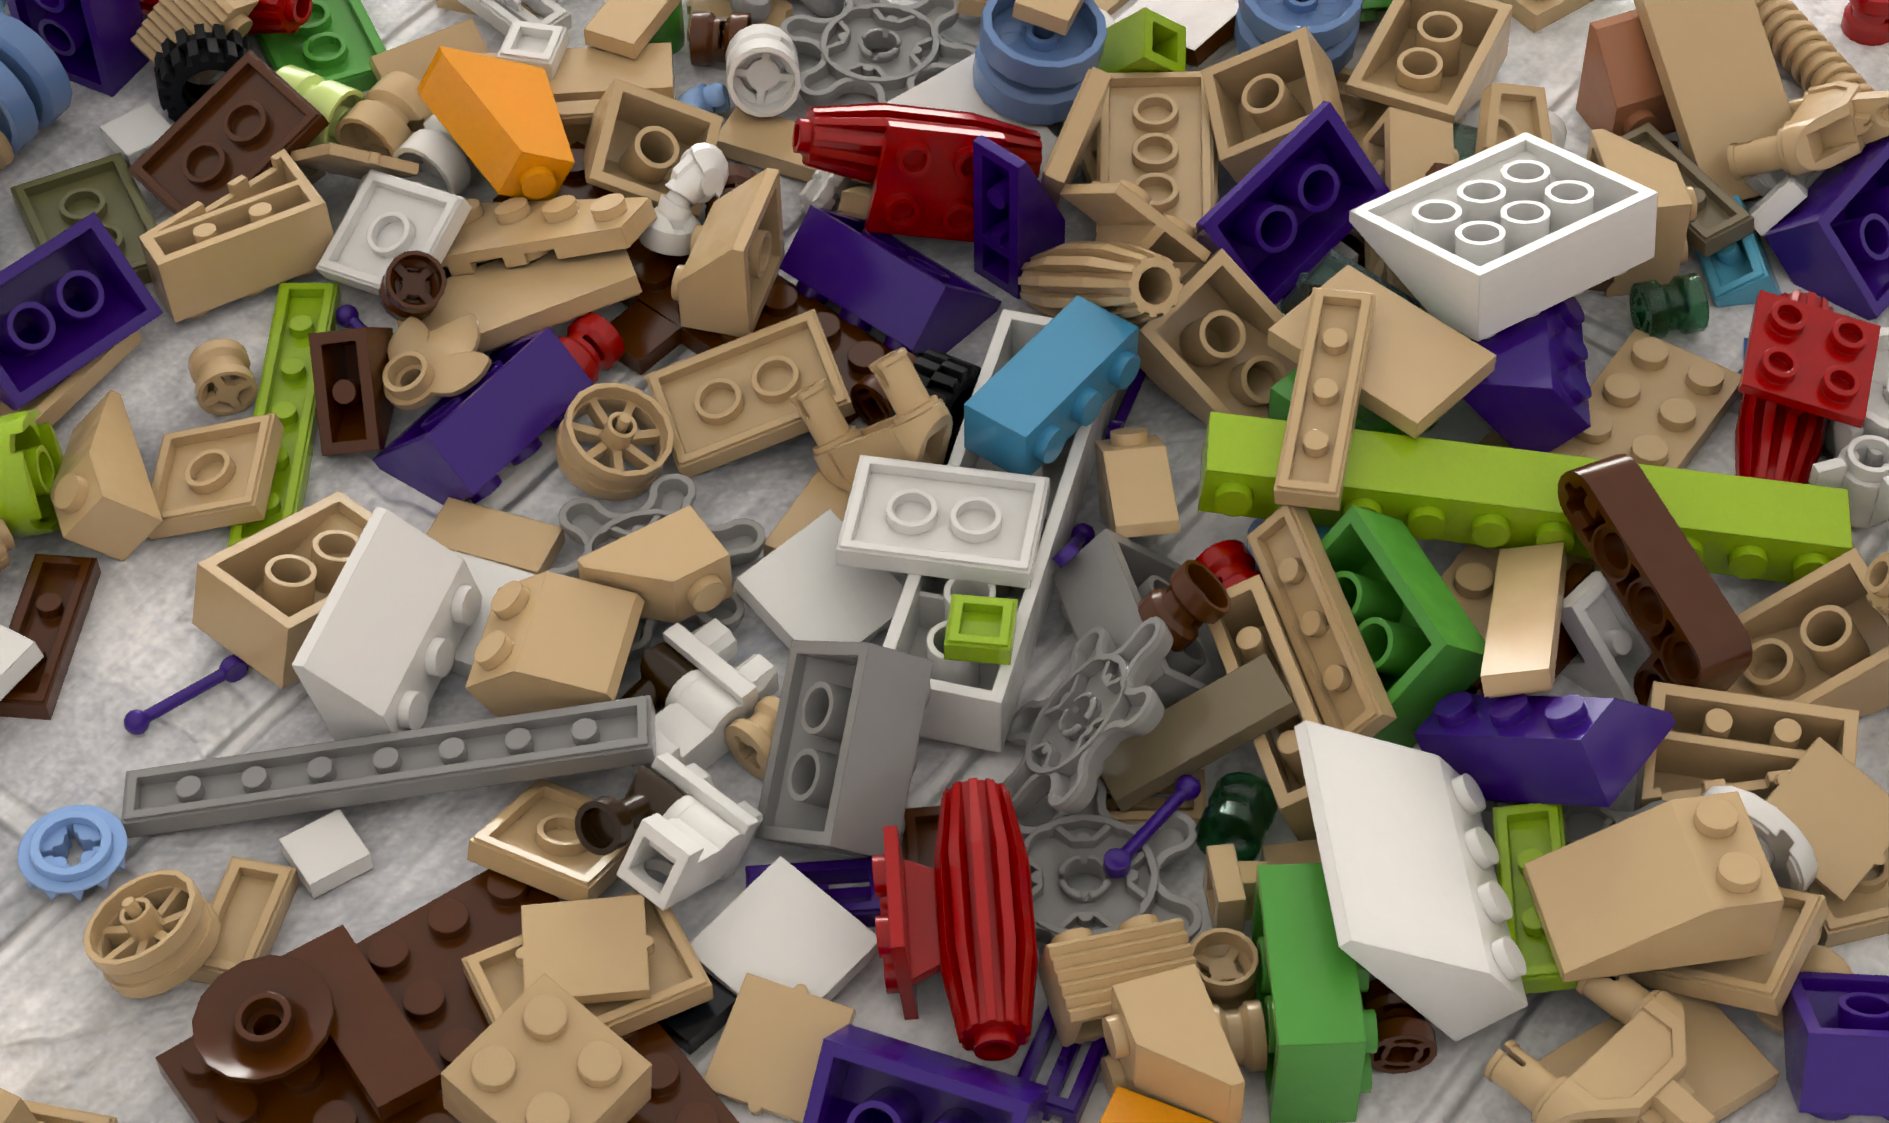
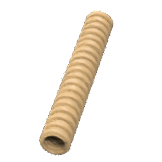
M1755 0L1774 58L1782 64L1783 68L1791 74L1798 84H1801L1804 91H1807L1812 86L1835 81L1860 84L1862 92L1875 91L1870 85H1867L1864 78L1857 74L1854 67L1847 63L1842 54L1837 52L1836 48L1827 41L1825 36L1818 31L1811 21H1808V18L1802 11H1799L1792 1Z

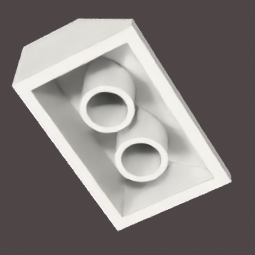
M375 507L292 663V667L336 741L420 729L425 723L429 703L441 679L446 677L452 669L455 651L468 625H472L476 621L481 608V599L483 597L465 560L384 508Z

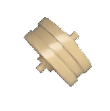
M617 382L600 383L580 391L568 406L564 419L556 431L554 452L559 468L571 483L591 496L610 501L629 500L647 492L660 475L663 465L672 452L674 432L667 413L651 396L629 385ZM588 414L595 427L573 421ZM577 440L594 444L595 446L585 452ZM651 445L655 461L636 447ZM623 459L638 470L624 471Z
M161 869L136 877L120 886L107 897L88 921L83 943L86 955L103 972L104 978L114 990L123 997L144 999L171 990L185 982L201 968L217 946L221 925L217 912L202 897L200 889L190 877L178 870Z

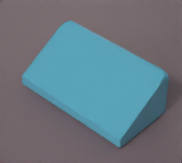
M1739 195L1733 196L1732 198L1749 213ZM1755 229L1754 233L1706 258L1695 249L1712 299L1717 307L1755 304L1760 290L1776 295L1782 294L1761 237Z

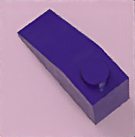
M980 135L973 140L974 272L1019 299L1021 297L1019 293L1021 292V285H1018V277H1021L1023 272L1020 269L1024 263L1031 261L1030 257L1065 243V219L1026 161L985 136Z

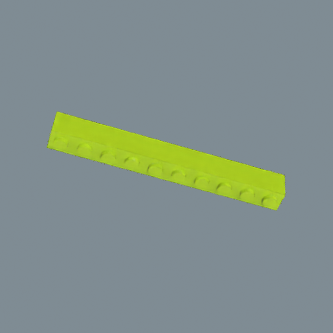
M1210 411L1201 453L1198 511L1219 513L1231 517L1244 516L1267 519L1282 506L1274 504L1273 490L1287 421ZM1354 429L1340 510L1307 509L1314 525L1333 527L1346 511L1354 505L1402 520L1412 536L1420 540H1440L1479 545L1486 548L1498 547L1506 549L1564 542L1567 556L1593 559L1566 518L1560 506L1557 492L1561 475L1601 459L1425 437L1414 439L1408 435ZM1638 464L1711 574L1735 576L1740 579H1760L1793 583L1853 549L1848 489Z

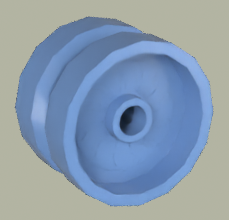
M988 0L982 11L979 28L980 42L976 47L973 63V82L978 94L985 104L1000 115L1025 124L1052 125L1066 121L1088 69H1092L1093 66L1099 69L1098 64L1102 58L1107 37L1104 15L1093 0H1085L1067 35L1064 36L1013 18L1012 13L1016 0Z
M1238 0L1239 7L1234 28L1238 53L1241 54L1306 26L1331 60L1334 73L1337 75L1353 57L1364 0Z
M0 12V130L7 137L15 155L36 137L37 130H43L70 107L73 93L68 74L57 55L47 43L20 20Z

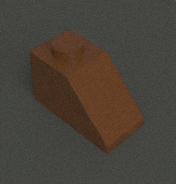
M361 327L308 334L322 456L384 450L395 407L384 394V383L382 380L383 370L390 361L387 348L393 336V328Z

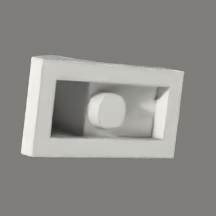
M1594 571L1563 599L1561 622L1579 652L1560 674L1596 697L1617 698L1639 704L1633 688L1634 676L1640 666L1651 655L1652 651L1601 571Z

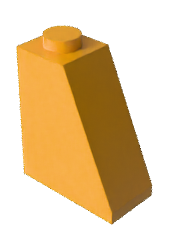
M439 46L417 88L420 98L498 194L510 197H525L531 201H545L555 198L575 161L545 68Z

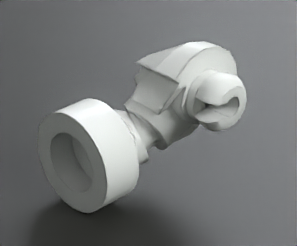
M703 142L694 144L683 153L680 162L672 169L671 179L665 184L670 191L666 195H660L658 206L654 208L657 218L639 236L640 242L646 248L670 256L690 255L692 232L697 224H701L692 214L691 205L694 206L697 203L708 202L714 196L719 199L729 176L728 162L718 147Z

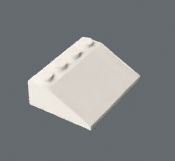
M1525 132L1350 210L1349 222L1430 315L1462 333L1464 336L1479 342L1491 338L1496 333L1527 318L1535 317L1541 311L1568 298L1581 295L1585 290L1614 276L1622 275L1629 269L1654 258L1658 192Z
M1307 720L1294 726L1339 948L1455 1042L1527 1007L1528 1003L1521 976L1526 974L1527 967L1521 951L1511 939L1506 921L1512 918L1513 911L1506 893L1497 881L1494 865L1499 862V854L1492 838L1484 828L1481 811L1486 809V802L1476 781L1467 773L1460 775L1436 754Z

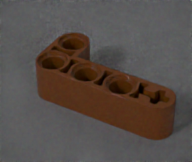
M1616 454L1567 471L1561 475L1557 494L1566 518L1652 651L1651 655L1640 666L1634 676L1633 688L1638 703L1647 706L1653 681L1727 692L1747 670L1752 661L1753 649L1750 637L1640 466L1630 456Z

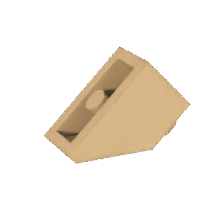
M1127 427L1110 431L1111 439L1095 441L1100 515L1110 530L1125 538L1180 533V520L1167 449L1157 435L1148 436L1147 428Z
M691 505L577 559L580 579L637 593L645 601L640 616L642 618L679 623L699 612L710 611L722 601L733 596L730 554Z

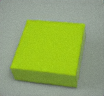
M952 594L944 640V660L1011 665L1018 615V599Z

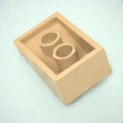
M1393 0L1348 79L1345 93L1441 121L1456 123L1481 99L1482 92L1494 81L1507 56L1513 5L1495 0Z
M1221 248L1211 254L1205 263L1197 262L1180 279V283L1183 284V292L1179 293L1178 299L1180 301L1177 306L1169 309L1170 313L1136 325L1139 327L1137 355L1141 359L1140 368L1161 390L1206 425L1208 424L1210 411L1268 418L1270 388L1298 367V364L1267 345L1268 329L1283 318L1284 315Z
M337 491L197 563L192 624L281 689L300 680L292 667V663L372 513L341 491Z
M1856 547L1737 614L1751 640L1753 649L1752 661L1747 670L1727 692L1859 711V718L1878 713L1889 706V619L1872 608V604L1867 600L1868 590L1865 587V575L1868 567Z
M1738 791L1669 800L1524 864L1523 869L1526 883L1563 983L1769 955L1784 903V898Z

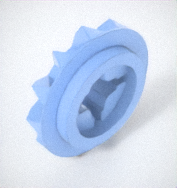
M91 805L66 806L47 813L29 827L18 847V865L30 889H42L52 901L65 893H70L81 901L84 890L94 886L108 889L110 876L114 872L125 870V854L130 845L124 826L111 812ZM76 838L78 845L82 847L83 853L80 857L81 862L76 866H71V864L67 863L66 858L69 855V848H72L71 839Z

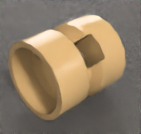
M392 71L386 73L368 91L364 100L359 101L339 121L335 128V137L338 144L393 157L394 152L413 133L424 129L423 123L433 114L419 96L417 88L421 81L405 72Z

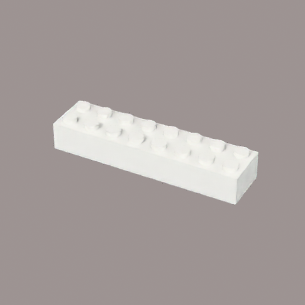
M1003 309L972 396L1053 318ZM1117 391L1102 405L1098 416L1090 425H1082L1065 442L1061 453L1050 464L1044 463L1033 474V476L1050 477V495L1030 589L908 574L883 646L934 660L930 679L931 694L928 705L924 710L919 737L1002 753L1055 587L1052 575L1060 569L1052 558L1070 540L1096 459L1095 441L1102 440ZM963 419L947 465L1007 472L964 448ZM952 594L1018 599V615L1011 665L944 660V640Z

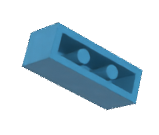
M1077 295L964 404V448L1009 473L1033 475L1044 463L1050 464L1061 453L1065 442L1082 425H1090L1098 416L1102 405L1118 389H1126L1135 379L1141 364V359L1137 355L1139 327Z

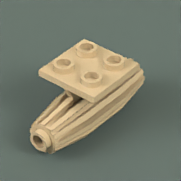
M1120 180L1119 183L1092 181L1091 184H1065L1060 195L1099 224L1095 241L1064 243L1030 257L1031 261L1024 263L1020 269L1023 272L1021 277H1018V285H1021V292L1019 293L1021 298L1028 302L1027 306L1051 318H1054L1078 295L1137 325L1165 316L1170 313V308L1176 307L1179 303V293L1183 292V284L1180 283L1179 278L1182 275L1179 268L1172 265L1174 262L1205 263L1211 252L1194 239L1197 234L1194 228L1175 216L1162 215L1149 205L1152 200L1151 196L1132 182Z

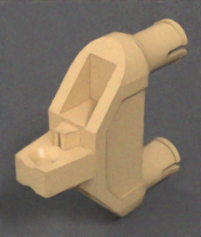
M1835 81L1812 86L1805 91L1802 98L1788 100L1793 116L1789 121L1785 122L1783 128L1778 129L1777 135L1741 143H1730V146L1727 148L1729 169L1735 180H1742L1745 177L1783 169L1787 174L1797 176L1831 168L1860 154L1867 143L1889 136V90L1862 92L1860 84L1846 81Z
M905 347L882 356L868 366L870 371L874 373L896 413L891 418L857 429L856 425L849 426L829 391L825 379L802 388L789 398L792 404H795L817 444L812 450L814 452L813 458L820 471L829 482L849 493L852 489L860 455L933 464L944 463L952 433V416L943 399H938L937 395L929 396L907 355L908 352Z
M1627 974L1578 981L1576 991L1579 994L1589 998L1624 1026L1570 1077L1564 1075L1558 1078L1521 1049L1520 1045L1512 1039L1504 1043L1503 1049L1507 1054L1499 1048L1491 1057L1484 1070L1485 1078L1495 1082L1532 1112L1531 1121L1534 1123H1715V1116L1693 1097L1694 1089L1683 1079L1687 1065L1683 1003L1665 990L1662 992L1658 989L1651 992Z

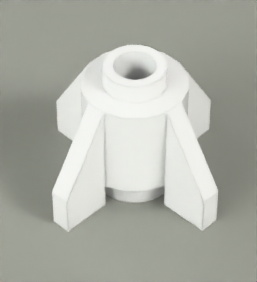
M1835 421L1833 433L1836 458L1814 463L1808 482L1810 485L1848 489L1851 526L1855 528H1871L1888 522L1889 440L1877 435H1863L1864 429L1862 427L1860 429Z

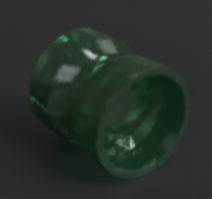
M1696 273L1673 276L1667 284H1660L1656 280L1634 283L1631 287L1629 299L1634 329L1636 328L1648 333L1650 337L1654 336L1659 339L1665 338L1669 331L1676 329L1682 334L1700 332L1706 329L1709 321L1708 297L1704 284Z
M1244 772L1228 773L1218 779L1209 797L1208 806L1204 809L1195 828L1197 833L1196 842L1199 849L1206 855V846L1234 843L1238 861H1254L1265 841V832L1270 828L1278 811V805L1270 785L1265 780Z

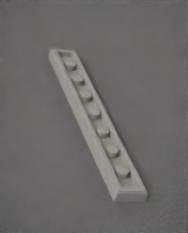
M651 695L126 771L121 823L125 828L127 837L134 838L653 763L656 757L655 708Z

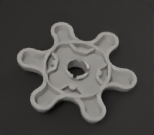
M843 0L846 4L845 10L835 17L823 19L798 14L786 18L780 26V29L792 39L797 53H805L821 59L816 66L804 71L800 75L801 88L799 93L808 105L814 107L826 106L840 96L850 93L870 95L876 98L878 103H887L891 99L973 55L976 51L972 46L951 43L940 36V33L956 23L960 15L957 14V0H920L911 5L893 4L888 0ZM878 48H887L890 50L887 52L878 53L877 59L873 58V53Z
M674 473L660 476L650 486L647 502L640 509L629 513L612 512L599 501L592 498H575L565 503L560 509L558 515L559 523L564 532L573 541L584 547L582 557L689 505L692 506L696 499V486L693 480L682 474ZM741 518L720 525H707L730 554L731 567L754 561L759 557L766 542L764 528L761 524L751 519ZM577 561L564 567L547 570L580 579ZM733 592L732 597L722 601L712 610L699 612L685 620L693 621L703 626L716 618L733 633L744 618L745 605L743 599ZM640 617L627 661L641 658L652 641V633L660 625L668 622Z
M1154 616L1144 621L1118 649L1110 633L1105 628L1095 626L1080 638L1072 650L1069 672L1053 694L1045 700L1027 702L1014 714L1006 739L1013 745L1024 747L1025 754L1017 768L1002 784L1010 792L1017 819L1029 814L1047 792H1049L1048 803L1054 809L1071 814L1081 812L1093 799L1097 788V779L1104 770L1105 760L1113 753L1117 746L1131 737L1149 734L1159 724L1164 715L1165 707L1156 691L1151 686L1144 684L1152 671L1169 653L1173 645V636L1161 618Z
M1101 777L1097 779V788L1093 799L1081 812L1071 814L1058 810L1054 818L1043 825L1034 827L1019 824L1030 863L1037 941L1043 944H1051V940L1058 934L1081 927L1089 928L1092 935L1116 931L1124 921L1143 914H1154L1158 917L1159 922L1182 918L1185 931L1188 933L1189 943L1200 932L1203 919L1198 905L1189 898L1178 896L1168 891L1160 879V870L1171 862L1187 855L1197 841V826L1188 814L1176 810L1131 858L1130 871L1122 878H1112L1105 873L1103 869L1104 855L1110 849L1122 848L1147 821L1141 824H1126L1113 818L1106 809L1107 788ZM1087 873L1095 875L1103 883L1096 890L1090 891L1088 898H1082V893L1070 888L1066 884L1067 881L1077 874Z

